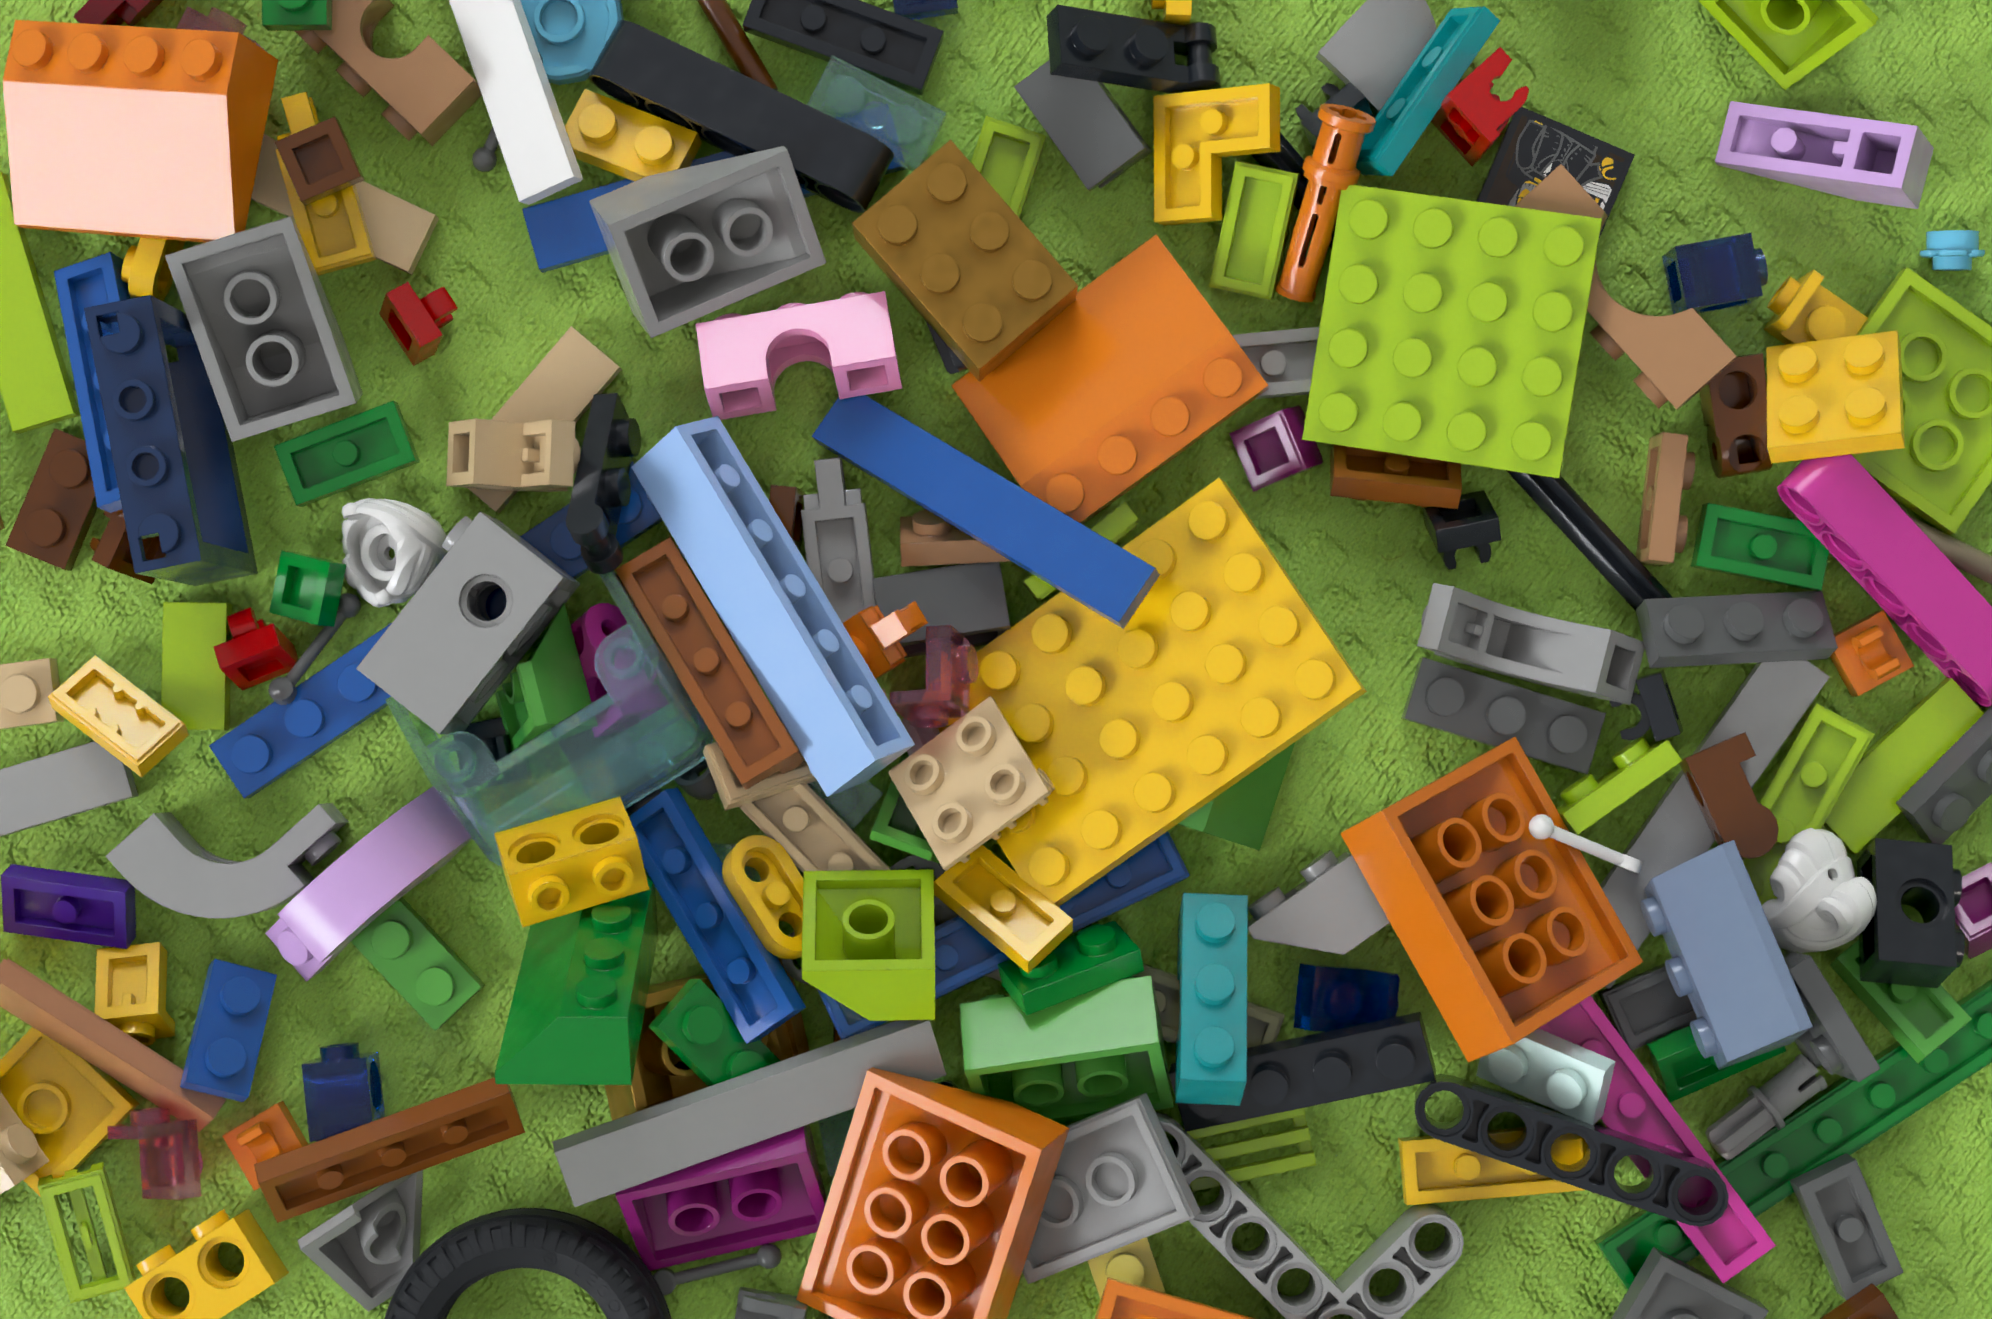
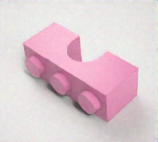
M885 291L870 294L853 292L835 300L812 304L789 303L779 307L777 310L748 315L725 314L713 321L696 323L704 390L712 416H718L720 420L776 411L774 395L776 380L787 367L798 362L812 361L829 368L834 374L839 399L902 389Z

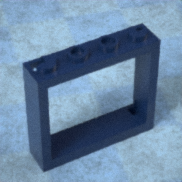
M152 295L84 308L135 574L193 586L258 574L233 442L228 433L186 314ZM102 329L113 334L103 336ZM165 345L177 348L179 361L168 363ZM159 536L162 553L166 554V557L154 560L146 559L142 539Z

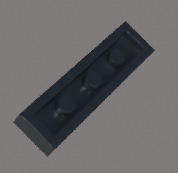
M1421 1012L1249 1047L1247 1048V1082L1240 1106L1177 1104L1184 1129L1187 1132L1436 1081V1067ZM1176 1063L1171 1064L1169 1070V1077L1174 1090V1094Z

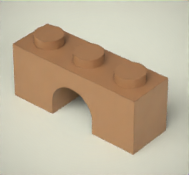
M332 0V30L295 31L316 53L319 54L327 45L344 62L335 71L363 98L373 89L388 103L389 106L381 115L408 141L419 133L433 146L482 96L476 80L429 35L406 56L390 59L375 54L373 49V33L379 21L394 7L390 0Z

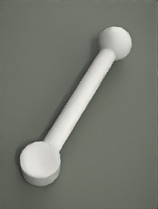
M1536 815L1529 822L1530 834L1536 839L1543 840L1550 837L1631 872L1639 874L1643 861L1557 827L1547 815Z

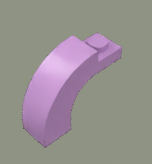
M434 785L382 822L318 875L278 913L280 918L265 934L279 949L283 958L291 963L307 982L321 972L380 914L423 880L446 865L477 832L440 788Z

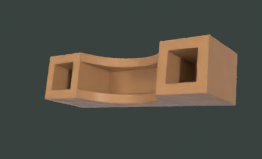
M1562 164L1514 206L1601 218V230L1608 217L1605 211ZM1595 261L1587 311L1599 324L1589 333L1615 361L1626 353L1642 372L1633 381L1658 409L1669 400L1679 410L1737 359L1733 351L1693 308L1672 315L1648 316L1635 313L1618 304L1602 285Z

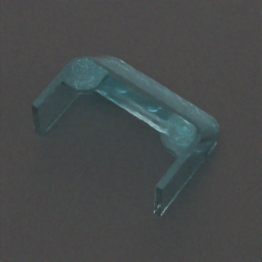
M614 570L610 573L599 575L626 619L627 624L609 634L600 643L595 654V671L607 694L496 761L488 746L474 734L457 731L438 738L430 726L393 697L385 700L431 784L483 854L502 869L503 866L494 833L619 796L625 809L700 764L705 759L703 754L705 746L713 743V735Z

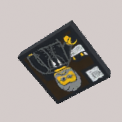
M1521 107L1510 119L1476 201L1514 207L1553 170L1562 164L1609 217L1635 154ZM1607 217V219H1606V221H1605V223H1604V225H1603V227H1602V230H1601V232H1600V236H1601L1602 231H1603V229H1604V227H1605V224H1606V222H1607V220H1608V217Z

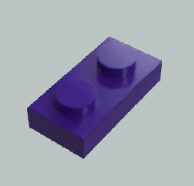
M10 864L1 875L3 932L127 949L136 938L135 888L125 879Z

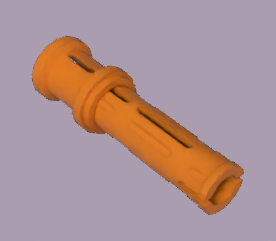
M1328 103L1320 105L1318 118L1322 120L1318 138L1313 155L1305 157L1302 167L1308 183L1293 229L1281 277L1275 288V291L1283 297L1299 302H1313L1315 299V290L1337 220L1341 190H1346L1349 185L1358 183L1360 171L1356 168L1365 134L1373 132L1376 119L1371 115L1343 105ZM1317 215H1318V220H1317L1316 227H1315V230H1314V233H1313V237H1312L1311 244H1310V247H1309V250H1308V254H1307V257H1305L1306 252H1307V249H1308V245H1309V242H1310V238H1311V235H1312V232H1313V228H1314V225H1315V221H1316V218H1317Z

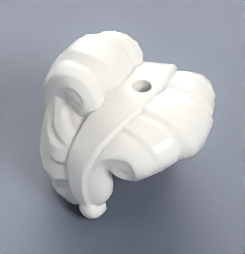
M367 498L354 503H347L342 507L344 519L348 518L342 523L343 552L346 555L342 563L347 564L344 576L347 583L352 588L357 589L361 597L375 607L380 608L392 603L406 602L418 591L448 553L442 547L447 535L441 524L433 519L429 513L423 512L410 504L390 499ZM391 548L395 551V557L393 559L389 556V550Z
M1809 828L1793 836L1786 845L1785 853H1783L1770 877V884L1777 899L1766 901L1762 908L1780 948L1799 953L1818 952L1841 946L1863 932L1875 914L1877 897L1874 887L1868 879L1855 877L1852 860L1847 857L1843 841L1830 831Z

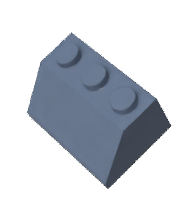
M1734 840L1694 857L1649 881L1644 889L1647 898L1640 901L1641 910L1652 935L1656 937L1663 934L1672 956L1671 959L1665 961L1667 974L1676 994L1679 997L1685 995L1689 997L1697 1017L1696 1020L1690 1022V1027L1696 1045L1704 1058L1713 1056L1718 1070L1791 1044L1813 1027Z

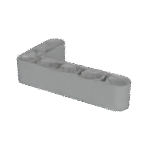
M1155 1112L1163 1130L1175 1137L1173 1152L1188 1184L1190 1185L1193 1180L1203 1176L1213 1177L1220 1183L1219 1195L1215 1201L1209 1205L1199 1206L1201 1212L1195 1218L1188 1221L1286 1319H1330L1338 1314L1350 1315L1354 1319H1400L1457 1262L1462 1254L1464 1245L1462 1232L1448 1213L1434 1204L1414 1205L1406 1210L1346 1271L1334 1280L1175 1119L1167 1114ZM1254 1222L1265 1228L1264 1240L1254 1250L1242 1251L1232 1246L1233 1233L1243 1223ZM1433 1222L1444 1225L1445 1237L1438 1248L1427 1252L1415 1248V1236L1422 1226ZM1300 1268L1309 1272V1285L1304 1292L1296 1296H1286L1278 1292V1280L1287 1270ZM1386 1268L1397 1270L1400 1274V1281L1394 1292L1382 1297L1375 1296L1369 1292V1282L1374 1273Z

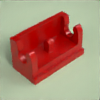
M1501 47L1446 95L1441 103L1442 106L1431 120V123L1471 166L1477 163L1500 136V132L1506 127L1509 118L1523 106L1528 97L1529 88L1527 86L1516 90L1513 97L1507 101H1500V97L1497 94L1490 93L1494 85L1492 81L1500 78L1512 61Z

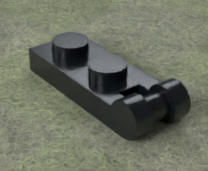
M1057 5L1046 16L1051 75L1172 94L1221 88L1219 67L1212 64V53L1217 49L1216 28L1212 24L1197 22L1183 26L1064 5ZM1175 54L1187 56V66L1175 64Z
M618 393L593 395L580 461L566 517V526L575 543L581 545V556L586 566L595 574L610 573L623 560V551L616 539L621 509L623 506H627L630 501L631 485L629 471L632 457L638 456L641 448L639 425L636 419L629 418Z

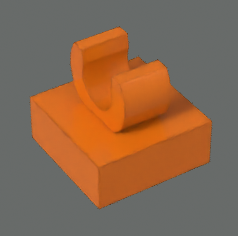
M1884 610L1876 611L1834 634L1838 648L1831 654L1830 658L1851 697L1860 696L1914 667Z
M284 1101L278 1102L222 1136L254 1191L260 1188L254 1164L309 1145Z

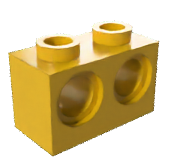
M620 796L494 833L507 885L522 928L650 890L637 835Z
M223 1209L191 1229L190 1231L195 1237L196 1242L178 1254L168 1244L138 1263L136 1266L142 1277L124 1289L143 1319H220L278 1282L289 1272L249 1209L232 1219L229 1218ZM222 1242L232 1243L241 1250L244 1257V1267L240 1273L230 1272L221 1265L218 1258V1249ZM167 1277L177 1278L187 1286L190 1296L187 1307L175 1306L167 1299L164 1292Z

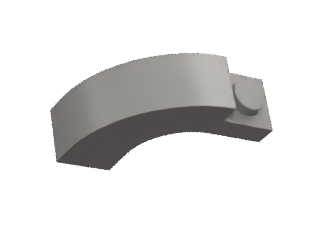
M1433 583L1428 605L1422 615V628L1417 644L1419 647L1435 652L1434 655L1465 665L1555 689L1628 705L1631 704L1645 649L1643 641L1610 629L1538 615L1491 601L1453 586Z
M333 803L318 804L265 852L246 861H233L216 856L203 848L171 812L153 813L105 857L134 888L166 908L195 917H240L277 908L289 903L314 880L302 863L307 860L314 866L327 857L342 842L336 833L349 821Z

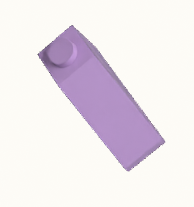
M1730 101L1715 163L1722 167L1856 201L1918 209L1934 148L1919 127L1914 125Z

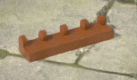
M667 538L615 569L744 789L751 788L779 770L784 774L800 766L804 759L672 538Z
M494 1077L256 1163L254 1167L258 1184L277 1223L520 1135L525 1133L510 1085L496 1084Z

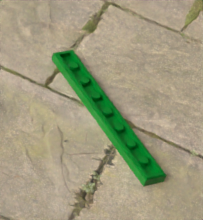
M1992 979L1957 1002L1972 1019L1919 1064L1897 1041L1874 1056L1881 1068L1860 1082L1842 1077L1783 1119L1785 1127L1781 1130L1774 1126L1733 1159L1726 1160L1720 1157L1714 1161L1755 1218L1794 1193L1789 1180L1845 1153L1853 1154L1992 1062ZM1643 1209L1594 1240L1626 1291H1628L1653 1247L1685 1263L1700 1254L1675 1220Z

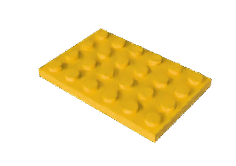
M1217 478L1122 547L1124 550L1155 567L1160 574L1124 629L1065 593L1059 592L1013 625L1011 629L1006 630L909 700L916 713L925 711L930 714V717L941 733L991 696L1035 768H1041L1055 787L1051 794L1047 796L1048 803L1044 806L1038 803L1016 819L1017 826L1012 829L1005 827L1000 831L1002 836L996 841L1018 876L1058 907L1367 692L1226 482L1220 478Z

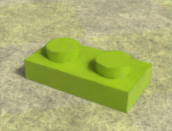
M1642 736L1614 754L1612 760L1616 767L1598 780L1590 773L1560 793V797L1565 803L1559 806L1557 810L1569 832L1577 835L1679 764L1682 759L1668 740L1656 742L1654 739L1648 743Z

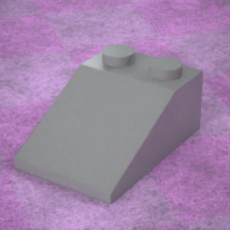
M784 146L650 175L589 201L630 309L650 338L826 264L791 158Z
M293 216L165 255L232 442L355 404L363 395L344 337Z

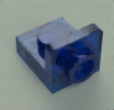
M1300 963L1293 1028L1327 1032L1396 1017L1399 1005V975L1359 967Z

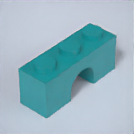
M1183 893L1178 917L1177 980H1180V1007L1176 1039L1175 1103L1240 1106L1247 1082L1248 895Z

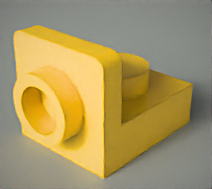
M1812 270L1800 277L1798 281L1789 276L1783 282L1767 305V308L1774 312V315L1764 330L1786 345L1856 336L1868 317L1820 285L1824 276Z
M161 942L130 945L127 949L116 947L97 949L94 1013L145 1046L153 1044L157 1038L175 1036V1021L166 1011L167 950Z

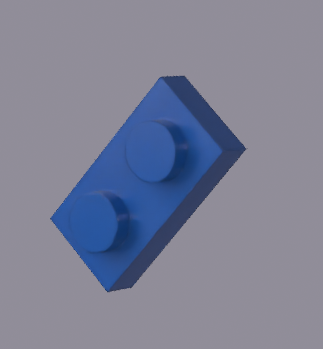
M214 959L209 964L182 1074L181 1088L239 1102H244L249 1097L277 974Z

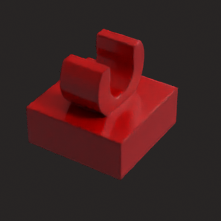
M406 282L386 293L379 314L412 365L415 366L435 355L443 336L439 329L453 320L451 313L456 311L458 307L445 287L429 293L420 300L409 282Z
M251 607L227 616L228 625L234 639L213 647L220 670L242 691L288 673L299 660L292 642L274 623L266 626L263 619L256 620L254 610Z

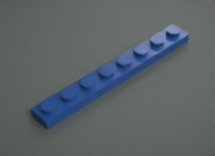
M633 461L629 471L631 485L630 501L627 506H623L621 509L616 539L621 548L663 521L631 468L635 464ZM568 504L520 537L571 577L577 579L589 571L581 556V545L575 543L566 526ZM502 588L494 590L487 598L486 612L491 620L498 618L505 610L507 600ZM392 623L296 687L297 695L291 703L280 705L274 701L209 745L243 798H251L395 701L393 697L356 669Z

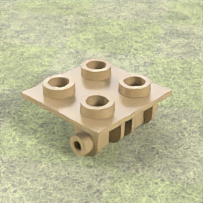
M991 696L888 771L889 776L945 871L959 861L963 863L968 862L971 859L970 853L990 838L994 840L999 839L1002 836L1000 831L1005 827L1012 829L1017 826L1016 819L1038 803L1044 806L1049 802L1047 796L1055 789L1045 772L1041 768H1035Z

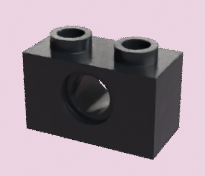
M1875 838L1857 860V877L1868 879L1873 885L1877 897L1875 914L1866 929L1859 934L1860 981L1938 988L1956 968L1960 967L1965 950L1963 931L1955 927V907L1958 905L1961 897L1962 875L1959 869L1953 868L1952 845ZM1901 904L1915 908L1922 916L1924 923H1918L1909 919L1903 912Z

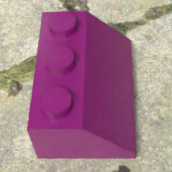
M809 1124L615 1193L641 1260L650 1271L816 1233L827 1201Z

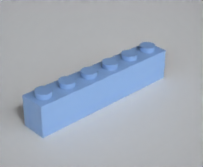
M715 416L675 426L631 468L825 795L829 797L868 781L913 747L915 743L720 418Z

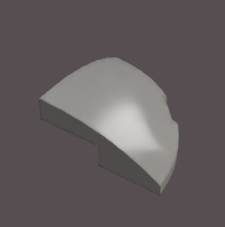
M1367 0L1320 49L1316 58L1346 85L1348 83L1353 84L1366 97L1375 118L1436 31V24L1425 0Z

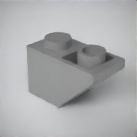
M1331 850L1310 862L1300 871L1305 881L1284 895L1281 889L1276 887L1248 907L1249 912L1253 916L1248 920V934L1253 939L1345 955L1390 923L1352 854L1345 852L1336 858Z

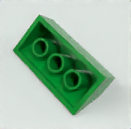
M647 871L645 872L650 890L530 925L496 1065V1084L632 1085L658 939L656 889Z

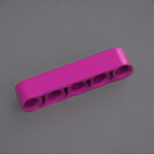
M1851 454L1802 460L1777 487V492L1783 502L1946 678H1952L1975 703L1984 707L1992 706V606Z

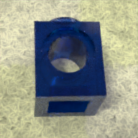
M1751 233L1675 246L1662 256L1673 314L1693 308L1699 314L1748 305L1763 296L1761 286H1765L1768 281V270L1764 253L1761 248L1754 249Z
M358 1042L327 1045L320 1047L321 1058H315L302 1064L309 1142L320 1141L385 1117L378 1051L360 1053Z

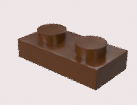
M54 428L5 546L61 569L72 571L98 508L84 439Z

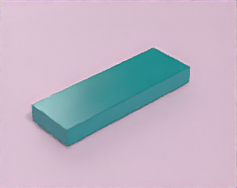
M1483 6L1450 9L1375 117L1376 123L1373 132L1365 134L1356 168L1362 175L1393 176L1442 106L1441 103L1446 95L1456 86L1499 24L1500 20L1488 8Z

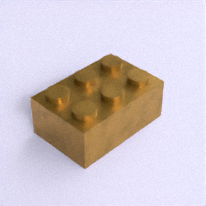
M951 139L852 222L855 240L979 382L1076 300L1078 289L1076 282Z

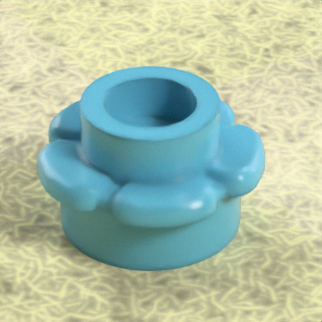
M1973 230L1926 232V250L1920 251L1922 258H1932V270L1935 271L1972 270V258L1985 255V250H1979V231Z

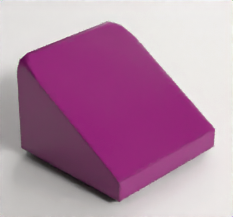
M1297 405L1282 409L1229 433L1253 492L1323 463L1317 443L1315 441L1302 440L1306 416L1301 406Z
M1991 862L1962 877L1961 897L1958 905L1955 907V927L1963 931L1965 939L1964 952L1969 959L1992 949Z

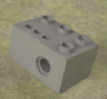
M479 512L473 521L465 516L453 527L442 544V547L448 553L356 668L438 734H463L556 616L563 603L567 602L580 585L578 581L503 522L482 512ZM502 588L507 600L505 610L498 618L491 620L486 612L487 598L494 590Z

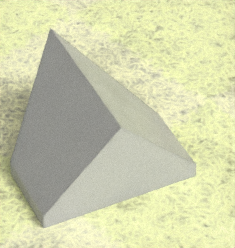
M423 1170L379 1186L297 1240L300 1250L368 1312L393 1296L403 1276L420 1255Z

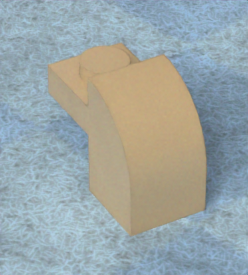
M475 418L449 422L446 486L510 491H568V487H573V475L577 471L580 461V446L575 438L576 421L548 419L520 423Z

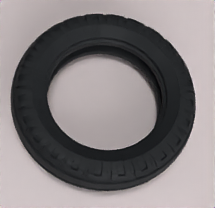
M516 1208L479 1216L455 1227L436 1240L415 1260L403 1276L393 1294L384 1318L446 1319L458 1297L472 1284L491 1274L517 1268L541 1269L566 1277L583 1288L597 1302L607 1319H671L665 1297L650 1270L640 1257L613 1233L592 1221L567 1212L544 1208Z

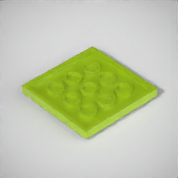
M1349 185L1346 190H1341L1302 440L1560 478L1602 219L1359 185Z

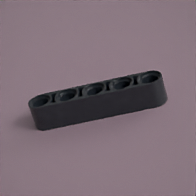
M619 20L588 77L596 87L613 98L636 109L696 131L701 140L734 156L784 146L788 150L801 188L853 212L864 213L894 158L892 150L873 136L630 21Z
M1438 1074L1436 1075V1081L1420 1084L1415 1093L1414 1111L1418 1125L1426 1134L1440 1141L1688 1225L1701 1227L1712 1224L1722 1217L1727 1208L1729 1195L1725 1182L1713 1166L1702 1159L1598 1124L1591 1125L1554 1109L1453 1075ZM1442 1090L1451 1091L1462 1101V1110L1459 1116L1453 1121L1446 1123L1433 1120L1425 1111V1103L1428 1098L1435 1092ZM1513 1112L1524 1121V1131L1515 1142L1508 1144L1499 1143L1488 1134V1124L1498 1113ZM1567 1133L1577 1134L1583 1137L1587 1143L1586 1153L1583 1158L1571 1165L1555 1161L1550 1154L1551 1146L1555 1139ZM1628 1155H1640L1647 1159L1650 1165L1646 1179L1634 1186L1619 1183L1614 1178V1170L1618 1161ZM1694 1176L1705 1177L1712 1183V1195L1702 1206L1687 1207L1679 1202L1678 1190L1685 1180Z

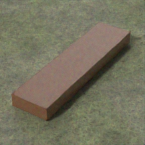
M3 959L0 963V1007L196 1131L200 1132L215 1118L226 1099L181 1088L180 1083L183 1069L10 959Z

